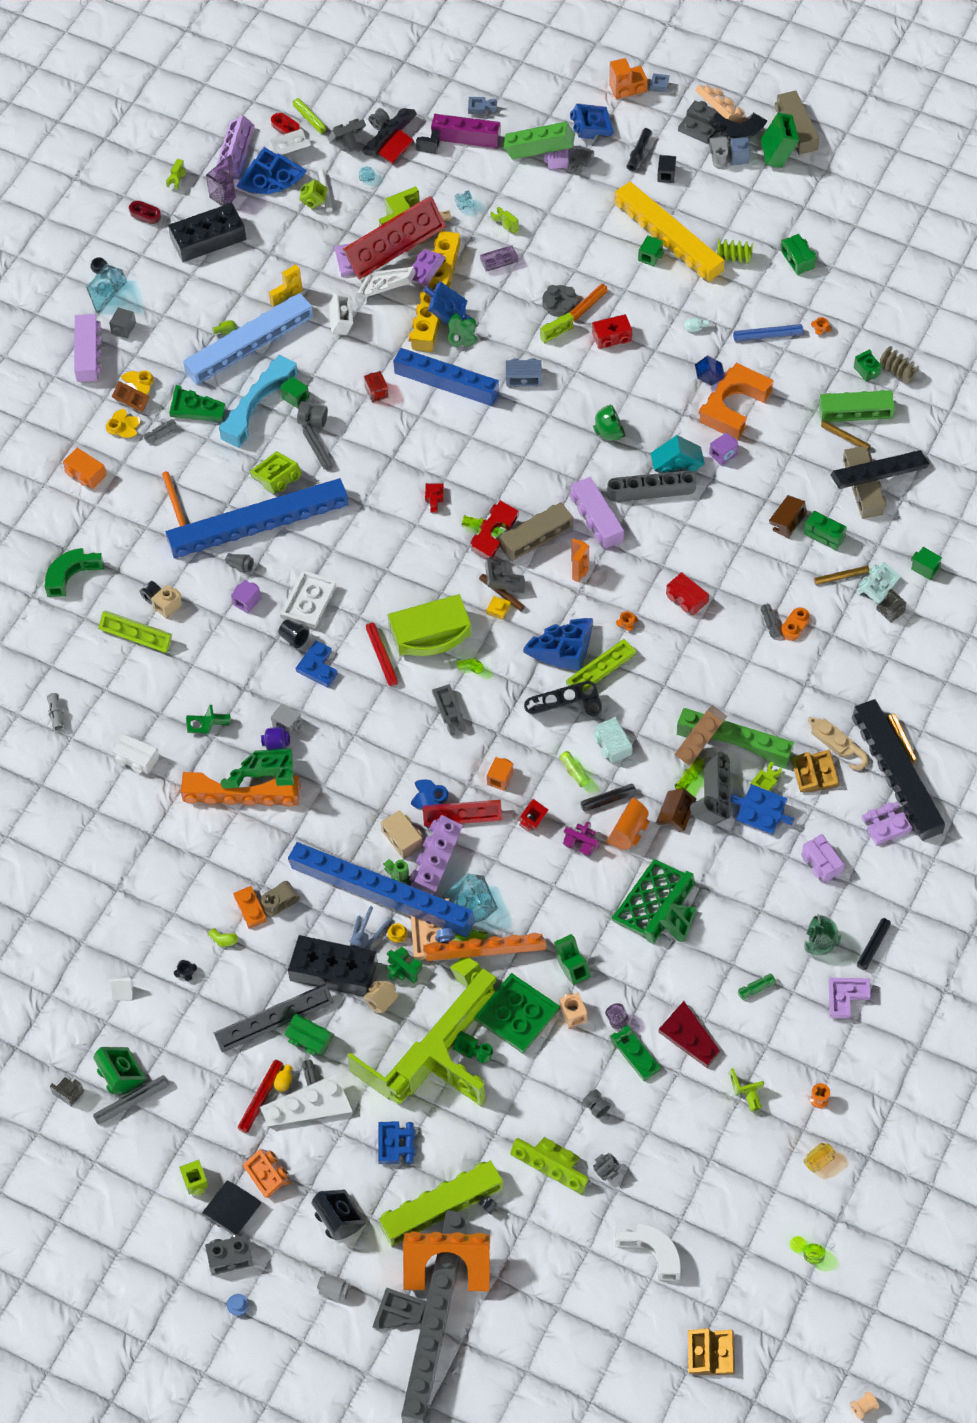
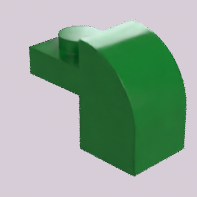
M572 934L554 942L559 965L573 985L591 977L587 961L580 954L575 937Z

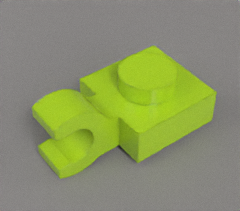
M178 158L170 170L171 175L166 179V186L169 188L170 184L174 183L176 190L180 186L181 178H184L186 174L184 161Z
M497 207L498 214L490 213L491 219L493 221H501L504 229L509 230L513 234L519 231L518 218L507 210L503 211L502 208Z

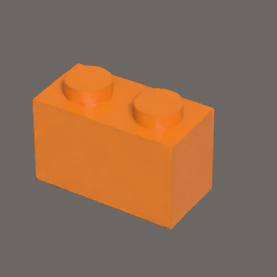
M78 447L63 461L65 473L69 477L77 479L81 485L87 486L92 490L107 476L104 464Z

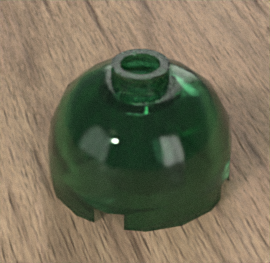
M820 914L812 918L806 933L809 935V942L805 941V951L813 955H826L835 946L838 947L841 935H838V927L831 918Z

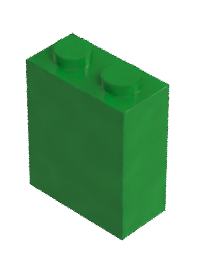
M777 112L760 140L767 166L782 168L799 142L796 125L791 114Z

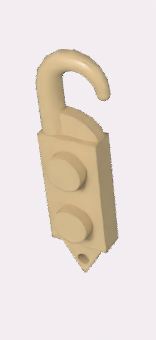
M808 718L812 729L811 734L839 757H849L852 754H856L861 758L862 763L860 765L849 764L850 768L862 770L868 765V755L827 719Z

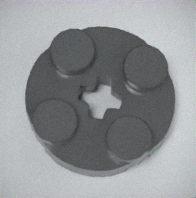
M564 285L548 286L542 297L543 308L555 317L566 315L577 306L575 289ZM558 299H562V300H564V301H561V303H558L557 300H558Z

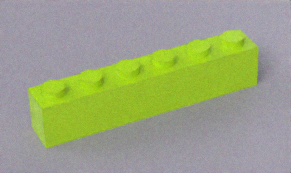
M491 1160L481 1162L473 1170L461 1172L450 1182L444 1181L436 1189L421 1193L419 1198L413 1201H405L394 1211L388 1210L384 1212L379 1218L380 1227L391 1247L404 1240V1233L421 1232L444 1220L447 1210L460 1212L481 1201V1196L486 1198L502 1190L503 1180Z

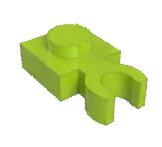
M770 762L767 772L761 769L750 785L752 784L771 791L777 783L775 778L781 775L782 768L780 767L778 771H773L774 763Z

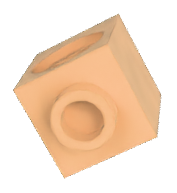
M579 992L564 995L560 999V1010L568 1028L587 1022V1011ZM573 1006L576 1007L577 1010L571 1011L568 1008Z

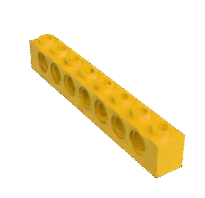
M439 231L438 237H435V250H432V252L442 254L445 260L428 283V287L434 291L440 281L450 287L461 245L460 233ZM421 290V303L417 304V318L413 319L412 328L414 329L413 332L410 331L409 342H411L412 350L433 352L441 319L428 311L431 297Z

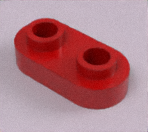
M275 113L271 116L272 127L283 135L300 129L299 123L284 113Z

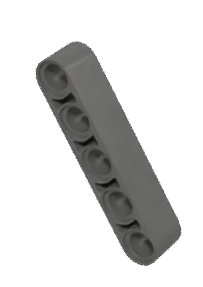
M679 471L611 478L607 484V496L611 501L618 502L690 495L696 490L697 476L692 471Z

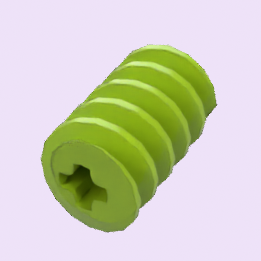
M720 238L718 239L717 254L721 258L724 256L726 262H728L730 257L732 262H735L738 258L739 263H742L745 258L746 264H749L752 259L753 242L749 247L747 241L742 246L741 241H738L737 245H735L734 240H731L730 244H728L727 239H725L723 244H721Z

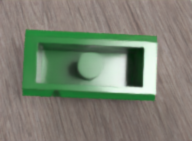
M800 234L781 241L780 251L797 275L815 268L816 253L809 249L807 240L802 239Z
M814 510L805 523L804 535L837 550L845 539L847 526Z
M295 1014L284 1036L289 1038L288 1042L296 1047H299L301 1044L306 1047L305 1052L316 1057L317 1054H325L334 1037V1033L301 1015Z

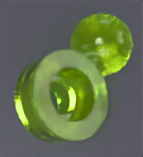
M794 1236L790 1240L791 1250L795 1253L804 1252L803 1257L810 1264L816 1265L824 1261L826 1250L823 1246L814 1243L807 1245L806 1240L801 1236Z

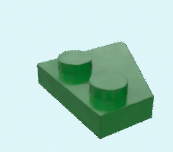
M664 903L658 920L678 942H685L697 909L696 907Z

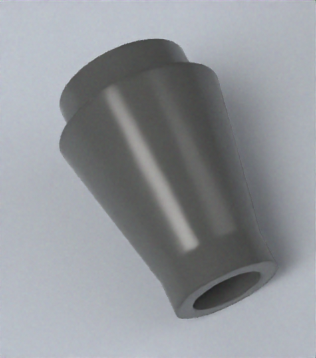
M228 553L225 563L242 572H250L254 566V558L249 554Z

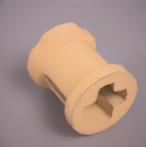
M867 1391L865 1396L856 1402H850V1407L856 1417L862 1420L865 1414L873 1409L877 1410L879 1404L874 1395Z

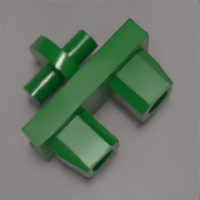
M402 946L395 952L392 950L387 952V956H389L387 961L390 964L387 967V970L390 971L388 978L391 981L397 978L403 981L406 977L415 984L418 981V974L423 969V964L416 958L409 964L405 962L409 957V953Z

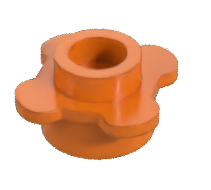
M819 317L811 323L817 335L832 330L828 319L824 317Z
M629 611L622 612L620 619L616 621V625L631 631L633 630V625L638 622V617Z

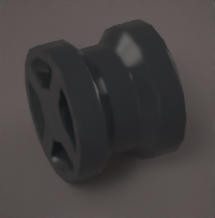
M150 581L146 588L140 590V594L146 602L152 604L151 598L161 588L154 581Z

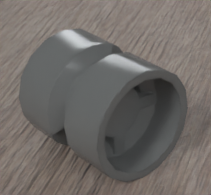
M302 401L298 409L297 423L306 426L311 424L312 427L323 429L327 421L328 407L320 404L314 406L313 403Z

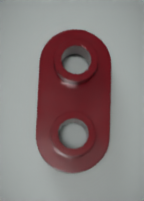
M142 201L130 203L129 212L132 217L149 224H155L161 220L159 208Z

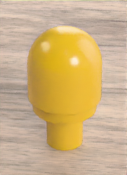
M286 1064L284 1070L279 1071L275 1078L274 1088L278 1092H286L290 1088L293 1080L291 1074L293 1067Z

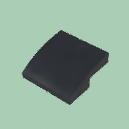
M227 1180L201 1214L215 1225H220L230 1234L236 1235L240 1233L262 1202Z

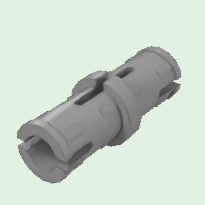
M50 693L47 695L52 728L55 731H62L65 729L63 722L64 711L60 706L59 694Z

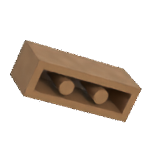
M711 705L674 755L690 766L727 718V715Z

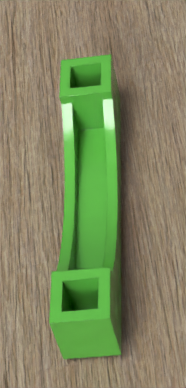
M683 708L677 722L676 735L687 738L704 714ZM725 720L711 738L712 740L744 748L768 761V764L773 762L774 766L787 769L793 754V741Z

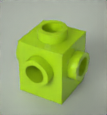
M314 179L301 187L299 201L311 209L320 206L326 199L328 188Z

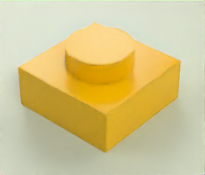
M493 596L486 609V614L504 620L511 602Z

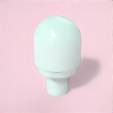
M698 317L689 318L685 321L684 327L688 332H699L702 330V327H709V320H701Z

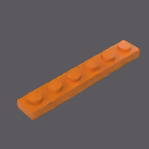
M530 933L529 935L522 936L510 935L509 937L501 938L493 936L489 939L473 938L469 941L452 940L447 943L432 942L423 945L427 961L546 950V941L543 934Z

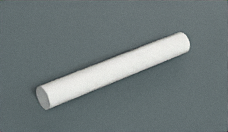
M319 170L320 183L328 188L325 171ZM327 189L324 201L326 212L328 213L333 211L329 189Z

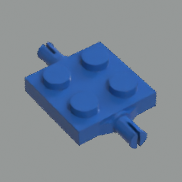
M441 281L436 285L435 291L428 287V285L423 289V292L431 297L428 311L446 324L449 323L451 317L458 313L462 320L474 319L466 314L468 301Z
M752 784L743 798L734 794L731 796V802L740 805V811L736 819L737 822L770 835L774 834L776 827L781 822L793 825L795 818L784 814V808L788 800L786 797Z

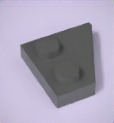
M386 1287L372 1328L383 1329L421 1323L426 1301Z

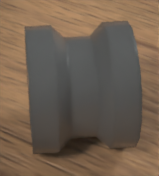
M378 108L375 114L369 116L368 120L375 129L380 130L383 124L388 123L390 117L385 110Z

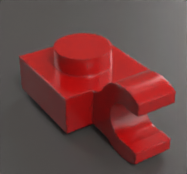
M426 483L425 502H430V513H438V502H444V483Z

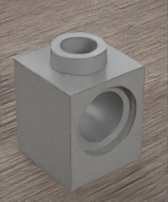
M283 703L271 716L272 727H284L286 731H289L290 737L302 727L301 714Z

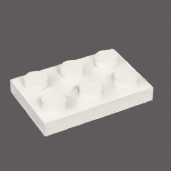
M302 570L280 613L281 618L316 629L337 586V581Z

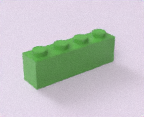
M567 121L506 133L504 149L512 159L573 148L575 133Z
M892 390L820 394L819 411L821 423L823 420L827 422L892 419L895 406Z

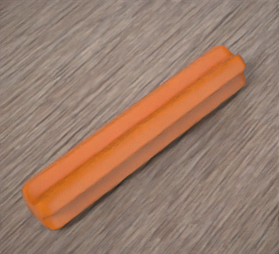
M600 284L570 312L573 316V321H577L607 293V286Z

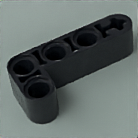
M583 681L526 699L524 709L527 713L535 715L582 701L586 713L591 717H596L601 713L602 705L596 685L592 681ZM586 684H590L594 688L593 693L590 695H586L582 691ZM567 690L575 692L573 700L565 699L564 693ZM549 695H553L557 699L556 704L553 706L546 704V698ZM543 697L542 701L546 708L541 709V705L536 706L535 711L527 708L530 705V701L539 703L538 698ZM590 703L598 704L599 710L597 713H590L588 711Z

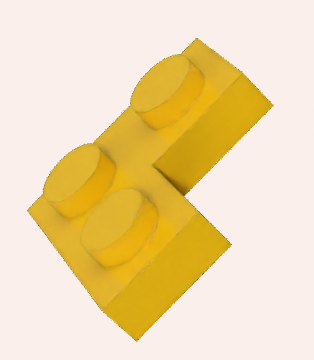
M296 264L282 272L283 284L269 291L270 304L273 307L303 291L300 268Z

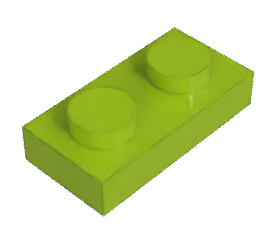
M570 312L550 323H546L540 328V339L543 343L573 329V316Z

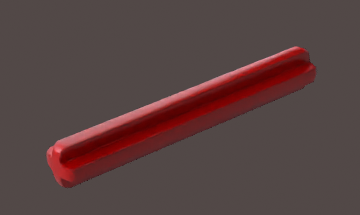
M374 622L366 624V631L387 683L391 687L397 685V676Z
M275 1059L272 1062L238 1124L239 1131L243 1133L249 1132L261 1110L260 1107L263 1106L274 1086L277 1074L284 1067L281 1061Z

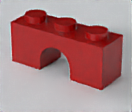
M501 500L498 504L492 506L489 512L491 514L488 520L484 519L480 526V533L478 535L475 534L470 542L472 544L471 551L485 559H493L500 547V541L491 535L492 531L498 527L511 530L519 517V510Z

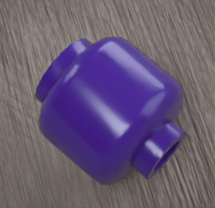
M284 727L267 728L265 734L261 735L262 746H265L268 751L287 749V746H290L289 731H286Z

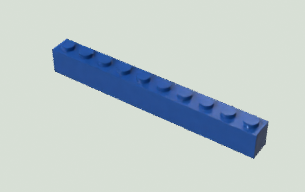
M341 478L167 530L165 531L167 542L173 558L184 557L187 554L220 546L223 543L236 541L249 535L252 536L282 525H289L298 520H305L334 509H341L349 505L348 495Z
M296 842L288 856L291 868L443 929L450 928L453 933L463 937H468L476 922L473 910L299 842Z

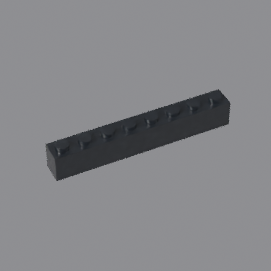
M876 699L854 706L852 720L860 728L861 737L864 741H867L871 755L876 757L880 771L885 773L887 784L890 788H893L897 802L902 804L906 818L911 820L914 833L919 835L922 841L942 834L945 822Z

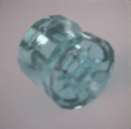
M469 190L464 191L463 194H455V202L460 211L464 210L465 207L474 206Z

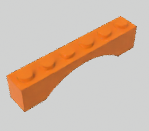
M183 772L181 796L183 802L191 804L205 802L207 804L225 803L233 805L238 803L291 807L299 805L300 778L294 775V785L277 786L276 778L266 783L252 787L222 788L220 783L210 779L202 772Z

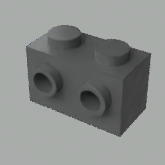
M236 1234L231 1236L230 1239H215L205 1244L211 1275L254 1266L247 1235Z

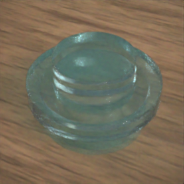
M368 166L361 168L358 174L359 179L365 183L372 182L376 177L375 171Z

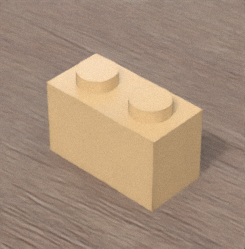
M401 810L381 821V831L403 859L423 848L422 833L419 829L415 830L410 817L407 814L404 816Z

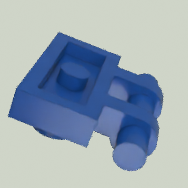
M399 1121L378 1122V1164H399L400 1156H406V1164L414 1163V1156H416V1148L414 1147L416 1130H414L413 1122H407L406 1129H400ZM400 1138L406 1139V1147H400Z

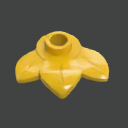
M147 370L140 372L129 371L121 375V379L127 385L145 394L150 392V386L154 382L153 375Z
M125 409L118 410L108 420L106 431L111 435L118 434L122 438H132L137 435L135 429L139 426L141 419L140 417L127 416Z

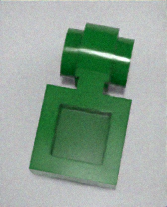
M462 1030L457 1034L453 1050L470 1059L475 1055L477 1061L483 1064L490 1061L493 1055V1049L490 1044L482 1043L478 1046L479 1040Z

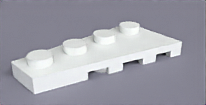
M337 1074L260 1107L268 1126L353 1112Z

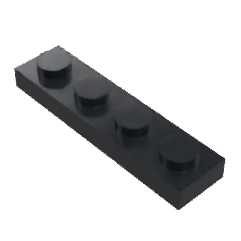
M400 109L398 114L389 120L388 124L379 130L372 140L368 141L367 145L362 149L364 154L377 156L387 142L417 115L415 109Z

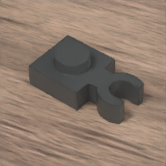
M579 145L572 155L569 171L576 167L577 174H580L582 166L587 167L594 157V151Z

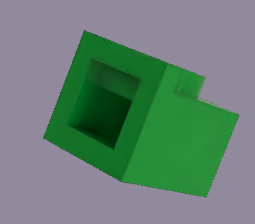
M870 349L855 356L853 367L865 382L877 378L881 374L882 365L871 354L872 351Z

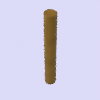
M825 420L821 423L822 428L858 447L866 446L867 451L870 449L871 445Z
M867 565L815 577L814 583L818 585L869 573V567Z

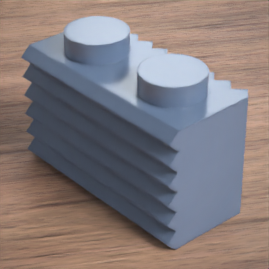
M516 358L506 360V386H542V361L535 358L528 360Z

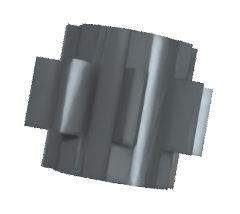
M611 1153L601 1154L595 1159L596 1163L593 1165V1169L602 1180L606 1181L609 1178L612 1180L619 1174L620 1163Z

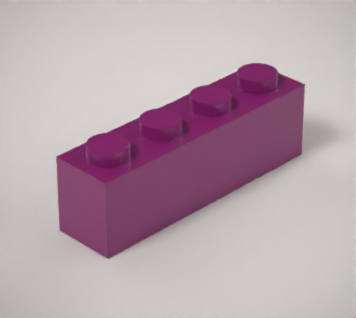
M434 113L431 134L433 129L440 130V141L498 148L501 138V122Z

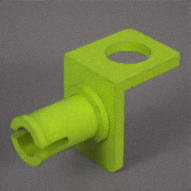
M734 1068L730 1069L729 1077L735 1095L744 1094L746 1096L750 1112L763 1108L757 1090L763 1088L764 1081L740 1087Z

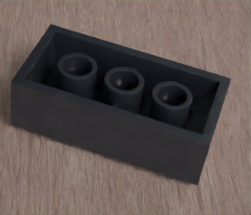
M232 202L168 225L170 239L182 262L247 240L245 226Z
M299 935L288 968L289 980L316 987L326 983L330 990L364 997L369 992L368 988L372 984L377 967V951Z

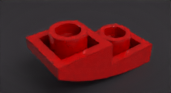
M400 129L381 149L379 155L393 165L401 153H404L414 140Z

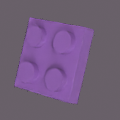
M423 249L418 254L413 266H411L416 271L411 282L427 286L445 260V257L440 253Z

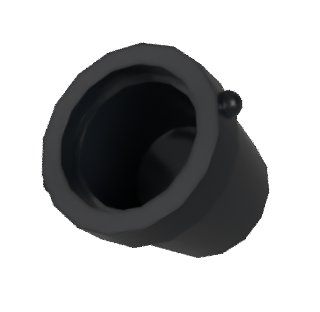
M287 619L280 625L278 634L290 646L298 649L307 641L309 628Z

